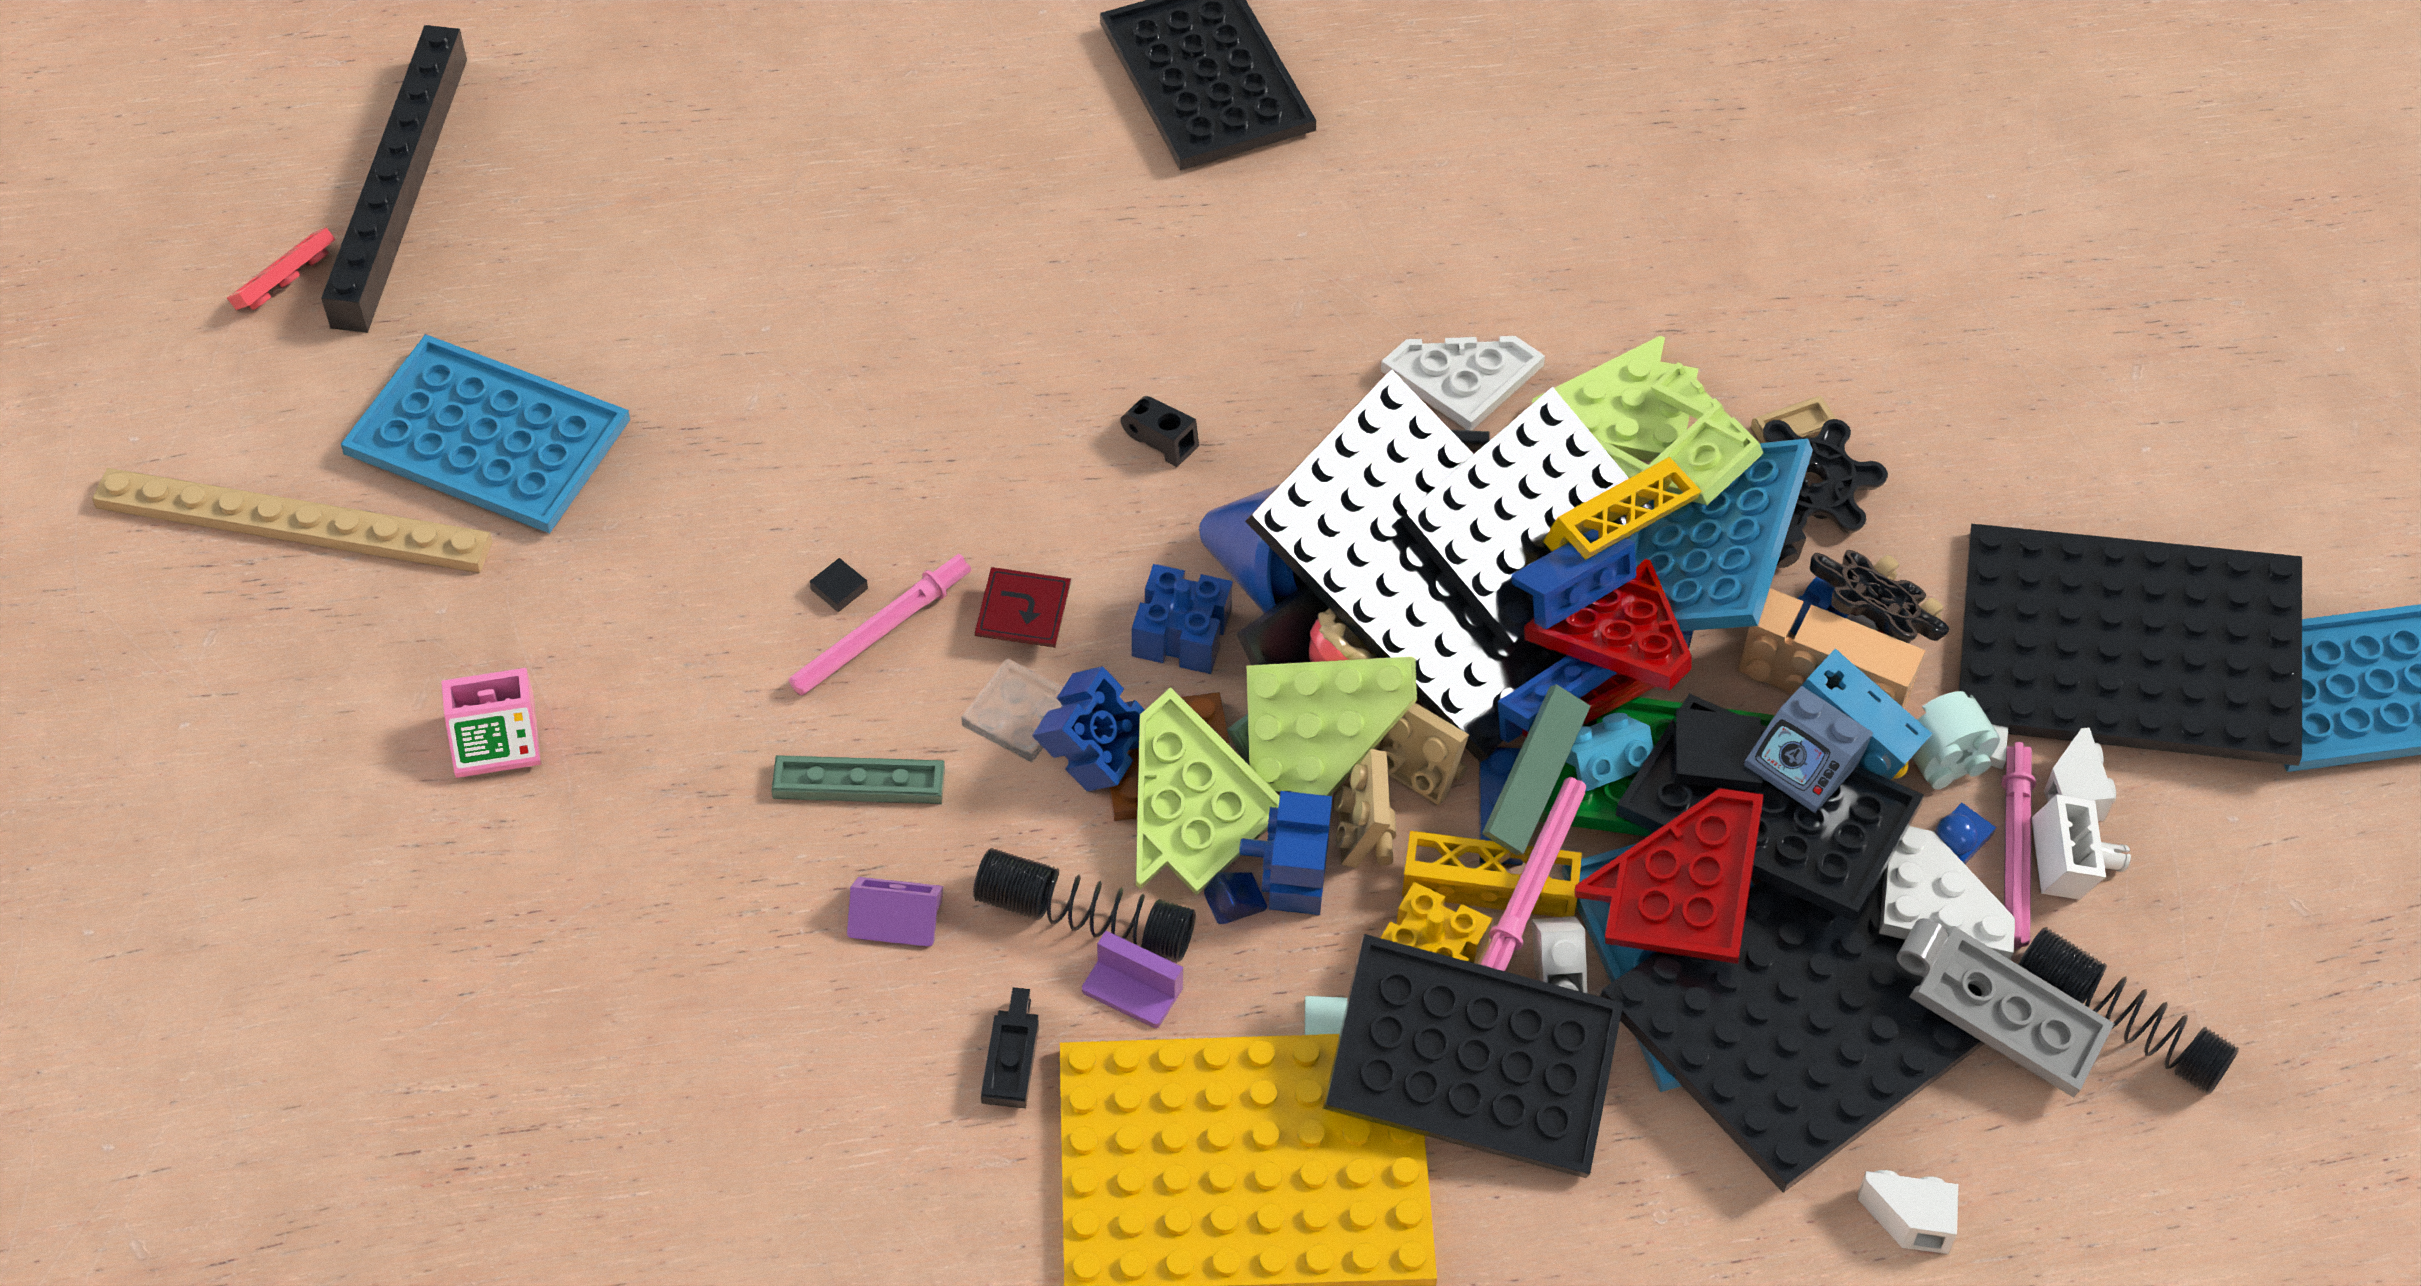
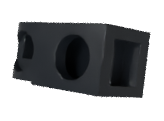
M1143 396L1121 417V425L1131 438L1138 442H1146L1147 445L1164 453L1165 461L1175 467H1178L1199 447L1196 419L1152 397Z

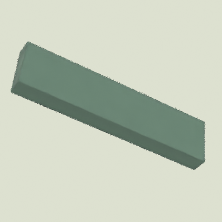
M1557 684L1549 687L1482 832L1483 835L1515 855L1524 854L1591 707L1590 705Z
M776 755L771 790L773 799L942 804L945 762L944 760Z

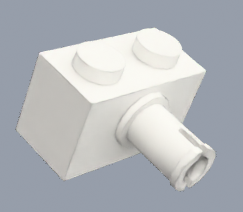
M2056 794L2031 818L2041 894L2080 900L2106 878L2105 868L2124 872L2130 864L2131 854L2121 853H2128L2130 851L2127 845L2101 842L2096 804L2093 800Z

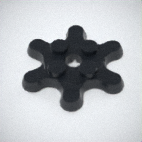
M1838 419L1826 421L1819 435L1814 438L1798 436L1789 424L1781 420H1772L1765 424L1763 437L1766 443L1808 439L1813 451L1806 473H1816L1823 480L1820 483H1812L1810 486L1808 485V480L1804 477L1789 528L1798 526L1803 529L1810 516L1819 519L1830 518L1845 533H1855L1864 526L1866 514L1855 503L1854 492L1857 490H1875L1886 482L1888 472L1879 462H1858L1847 455L1845 444L1850 438L1851 430L1844 421Z
M1846 550L1842 564L1824 554L1814 553L1812 555L1809 569L1815 576L1835 587L1831 604L1841 613L1854 616L1863 615L1874 621L1875 626L1886 635L1906 643L1913 641L1918 633L1930 640L1938 641L1949 632V627L1946 623L1926 612L1918 605L1926 598V593L1918 585L1907 580H1891L1875 570L1868 558L1853 550Z

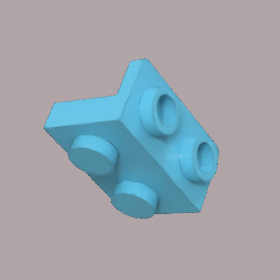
M1613 713L1605 716L1602 719L1603 722L1590 727H1581L1566 762L1575 766L1577 779L1586 784L1585 791L1639 772L1654 748L1649 725L1633 719L1625 713Z

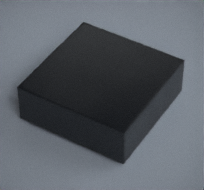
M840 558L809 581L810 589L837 612L841 611L868 589L867 580Z

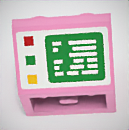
M527 668L441 681L444 717L456 778L541 765L534 694Z

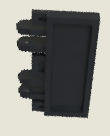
M1306 584L1302 585L1236 634L1250 664L1267 665L1310 662V630L1318 619V614L1327 611L1329 607Z

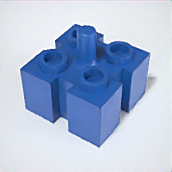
M1153 564L1145 587V603L1140 602L1131 628L1132 657L1158 663H1164L1166 656L1179 658V667L1211 674L1219 651L1220 635H1224L1232 611L1233 581L1203 574L1200 575L1198 582L1185 579V570Z
M1103 666L1072 673L1056 698L1061 703V708L1047 711L1032 734V737L1053 758L1065 756L1068 759V765L1065 770L1086 791L1117 786L1133 761L1127 754L1128 750L1139 748L1140 714L1145 711L1136 700L1124 702L1119 697L1124 688Z
M1280 791L1279 806L1270 807L1267 841L1241 839L1240 855L1263 858L1261 892L1269 893V910L1320 915L1329 842L1332 796Z

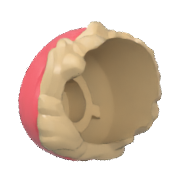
M1330 608L1318 614V619L1310 630V662L1378 658Z

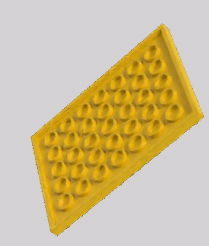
M1340 1034L1059 1042L1064 1286H1436L1437 1270L1425 1136L1323 1109Z

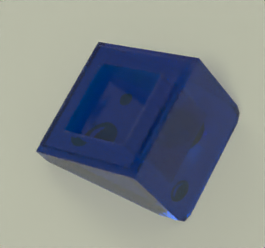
M1218 872L1204 889V896L1218 924H1227L1263 912L1268 908L1252 872Z

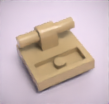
M1414 703L1374 749L1387 752V767L1390 777L1435 804L1440 805L1448 797L1454 778L1460 780L1467 770L1468 766L1462 763L1460 759L1469 734Z
M1370 749L1360 764L1354 766L1351 776L1345 784L1337 789L1334 798V808L1336 811H1339L1336 846L1340 847L1341 865L1355 868L1359 866L1374 845H1376V862L1379 865H1390L1393 863L1392 840L1396 837L1395 811L1391 809L1387 752Z

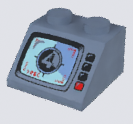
M1801 686L1778 710L1746 758L1744 766L1759 774L1772 785L1816 813L1859 765L1873 732Z

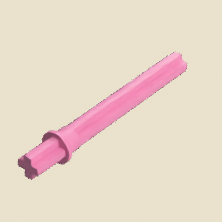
M958 553L934 572L926 570L922 574V579L915 583L911 589L789 678L791 687L800 696L806 694L923 606L930 604L936 598H945L947 595L946 589L971 572L970 565Z
M2015 742V746H2007L2006 775L2001 779V785L2006 790L2004 907L2015 917L2014 949H2021V947L2030 944L2032 790L2036 787V779L2032 775V748L2023 747V742Z
M1568 777L1564 780L1506 910L1501 916L1498 925L1492 927L1489 932L1491 942L1480 965L1505 971L1514 950L1521 949L1523 945L1521 937L1526 928V923L1585 795L1586 784L1583 781L1576 780L1573 777Z

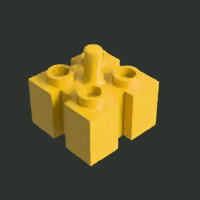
M1413 882L1398 907L1396 924L1390 921L1380 938L1478 964L1489 944V932L1493 918L1463 904L1455 912L1444 906V895Z

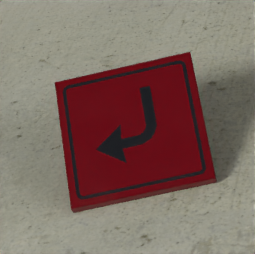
M991 567L975 629V636L1056 648L1071 578Z

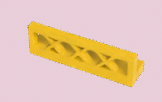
M1668 457L1558 516L1543 542L1551 551L1570 542L1582 557L1587 560L1696 500L1702 491ZM1673 481L1683 493L1678 495L1666 492V490ZM1651 500H1654L1653 510L1640 507L1643 504ZM1623 515H1627L1625 525L1612 522ZM1594 529L1598 531V540L1590 543L1583 534Z
M1410 830L1402 897L1406 896L1413 882H1416L1444 895L1446 903L1506 910L1522 873H1508L1501 863L1509 858L1521 859L1527 864L1534 846H1527L1524 854L1515 855L1494 841ZM1416 847L1435 848L1443 857L1434 863L1415 861ZM1559 850L1554 864L1571 866L1570 881L1552 879L1548 875L1531 914L1553 917L1574 916L1577 903L1575 885L1579 883L1582 853ZM1467 852L1477 853L1486 863L1476 869L1467 868L1457 858Z

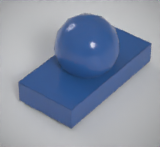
M1961 802L1951 814L1939 821L1934 832L1966 864L1993 836L1996 827Z

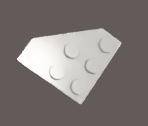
M1499 336V341L1477 342L1476 337L1445 338V343L1423 344L1422 339H1406L1381 361V372L1387 374L1392 369L1419 398L1466 430L1472 431L1544 366L1545 355L1516 336Z
M1909 826L1885 869L1879 934L1906 939L1918 919L1925 918L1939 923L1945 930L1955 926L2010 960L2014 953L2015 917L1934 831Z

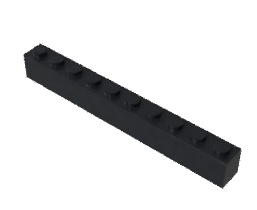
M424 25L321 297L330 329L365 333L369 331L467 62L459 28Z

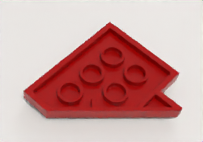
M1644 559L1636 567V578L1550 628L1544 629L1535 624L1534 618L1524 626L1525 640L1668 691L1692 669V655L1652 562L1648 559Z
M1719 788L1576 884L1575 898L1611 903L1605 933V944L1738 964L1763 806V794Z

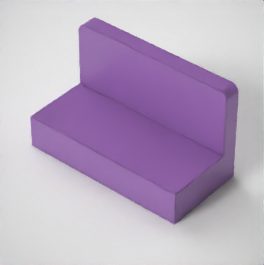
M858 877L850 887L847 936L855 939L932 946L935 941L937 910L942 904L944 886Z
M1105 931L1097 943L1098 962L1083 983L1082 993L1146 1025L1159 1028L1183 990V967Z

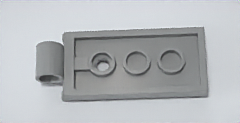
M1918 919L1897 954V961L1905 970L1915 975H1921L1924 978L1920 986H1916L1909 996L1910 998L2073 1098L2081 1090L2114 1025L2113 1022L1955 926L1945 930L1944 927L1933 920ZM1974 984L1978 986L1982 995H1974L1968 989V985Z

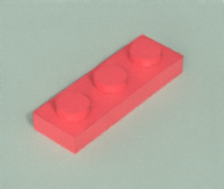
M327 227L313 232L228 296L227 299L236 310L250 306L252 310L258 308L271 298V295L268 293L270 289L277 284L283 288L298 278L300 273L297 269L304 263L308 262L312 266L328 255L329 252L326 247L336 239Z

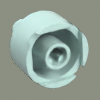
M1951 692L1939 696L1922 706L1926 713L1918 721L1933 734L1912 756V759L1933 789H1942L1953 780L1966 774L1972 777L1978 776L1990 768L1992 762L1989 757L1997 749L2000 737L1972 695L1968 698L1965 692Z

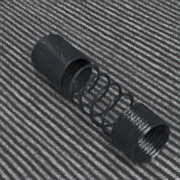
M990 848L984 854L974 882L973 896L975 901L987 903L988 905L991 904L1000 909L1003 908L1004 910L1016 912V914L1028 915V917L1036 918V920L1041 919L1047 911V918L1051 925L1057 924L1062 920L1068 911V922L1072 931L1079 930L1090 916V932L1096 938L1106 931L1110 923L1111 933L1115 934L1117 910L1123 894V888H1119L1114 907L1105 925L1099 933H1095L1094 912L1102 887V882H1097L1091 905L1085 917L1077 927H1074L1072 910L1074 897L1081 880L1080 874L1075 877L1070 898L1063 912L1056 920H1052L1051 900L1058 880L1059 868L1055 869L1054 866H1047V864L1039 863L1038 861L1035 862L1034 860L1022 858V856L1018 857V855L1014 856V854L1006 853V851L1002 852V850L998 851V849ZM1144 893L1140 895L1132 921L1122 936L1123 939H1126L1133 928V944L1136 945L1138 919L1145 898ZM1156 900L1149 913L1140 947L1165 959L1172 960V962H1180L1188 949L1196 919L1195 910L1186 908V906L1182 907V905L1178 906V904L1174 905V903L1169 901Z
M2048 927L2041 929L2018 963L2019 966L2083 1004L2086 1001L2085 1006L2088 1008L2107 968V964L2098 961L2097 958L2094 959V956H2090V953L2086 954V951H2082V948L2079 949L2078 946L2071 944V941L2067 942V939H2063V936L2060 937L2059 934L2052 932L2051 929L2048 930ZM2127 976L2121 978L2093 1011L2098 1012L2115 994L2105 1017L2108 1020L2110 1019L2114 1006L2127 982ZM2147 989L2142 990L2120 1017L2113 1022L2112 1029L2136 1005L2124 1034L2125 1044L2131 1043L2157 1017L2145 1044V1056H2151L2157 1052L2178 1029L2164 1063L2165 1068L2171 1069L2177 1065L2174 1071L2175 1075H2178L2179 1078L2182 1077L2187 1083L2190 1082L2195 1088L2198 1087V1090H2202L2203 1093L2206 1092V1095H2210L2239 1052V1047H2235V1044L2231 1045V1041L2227 1042V1039L2223 1040V1037H2219V1034L2215 1035V1032H2211V1029L2207 1030V1027H2203L2188 1047L2169 1065L2174 1048L2187 1023L2188 1015L2182 1016L2167 1035L2148 1052L2153 1036L2168 1004L2167 1002L2162 1003L2147 1022L2128 1039L2133 1022L2147 995Z

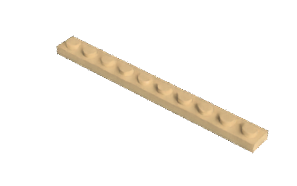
M112 468L106 469L92 498L97 509L476 573L481 572L493 542L491 533L488 531Z

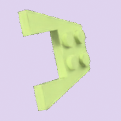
M1679 362L1653 384L1651 388L1655 398L1696 418L1697 421L1648 465L1595 437L1628 478L1670 457L1702 491L1698 498L1692 502L1708 505L1763 455L1760 443L1734 417L1731 418L1724 411L1722 404L1716 398L1712 399L1705 392L1703 385L1695 377L1692 378ZM1673 481L1666 490V492L1678 495L1683 493Z

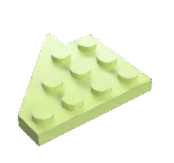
M1658 336L1554 388L1594 437L1600 438L1637 459L1651 462L1687 430L1690 416L1655 398L1651 386L1676 365L1661 362L1665 337ZM1684 366L1685 371L1692 378L1695 377L1697 379L1699 368ZM1543 394L1533 398L1532 403H1534Z
M1410 656L1246 666L1249 766L1275 792L1288 791L1331 796L1349 777L1354 766L1360 764L1369 750L1375 748L1417 701L1415 658Z
M1171 687L1142 712L1139 719L1136 886L1139 889L1143 888L1167 865L1197 896L1240 856L1239 849L1242 838L1257 840L1268 830L1270 807L1279 806L1280 796Z

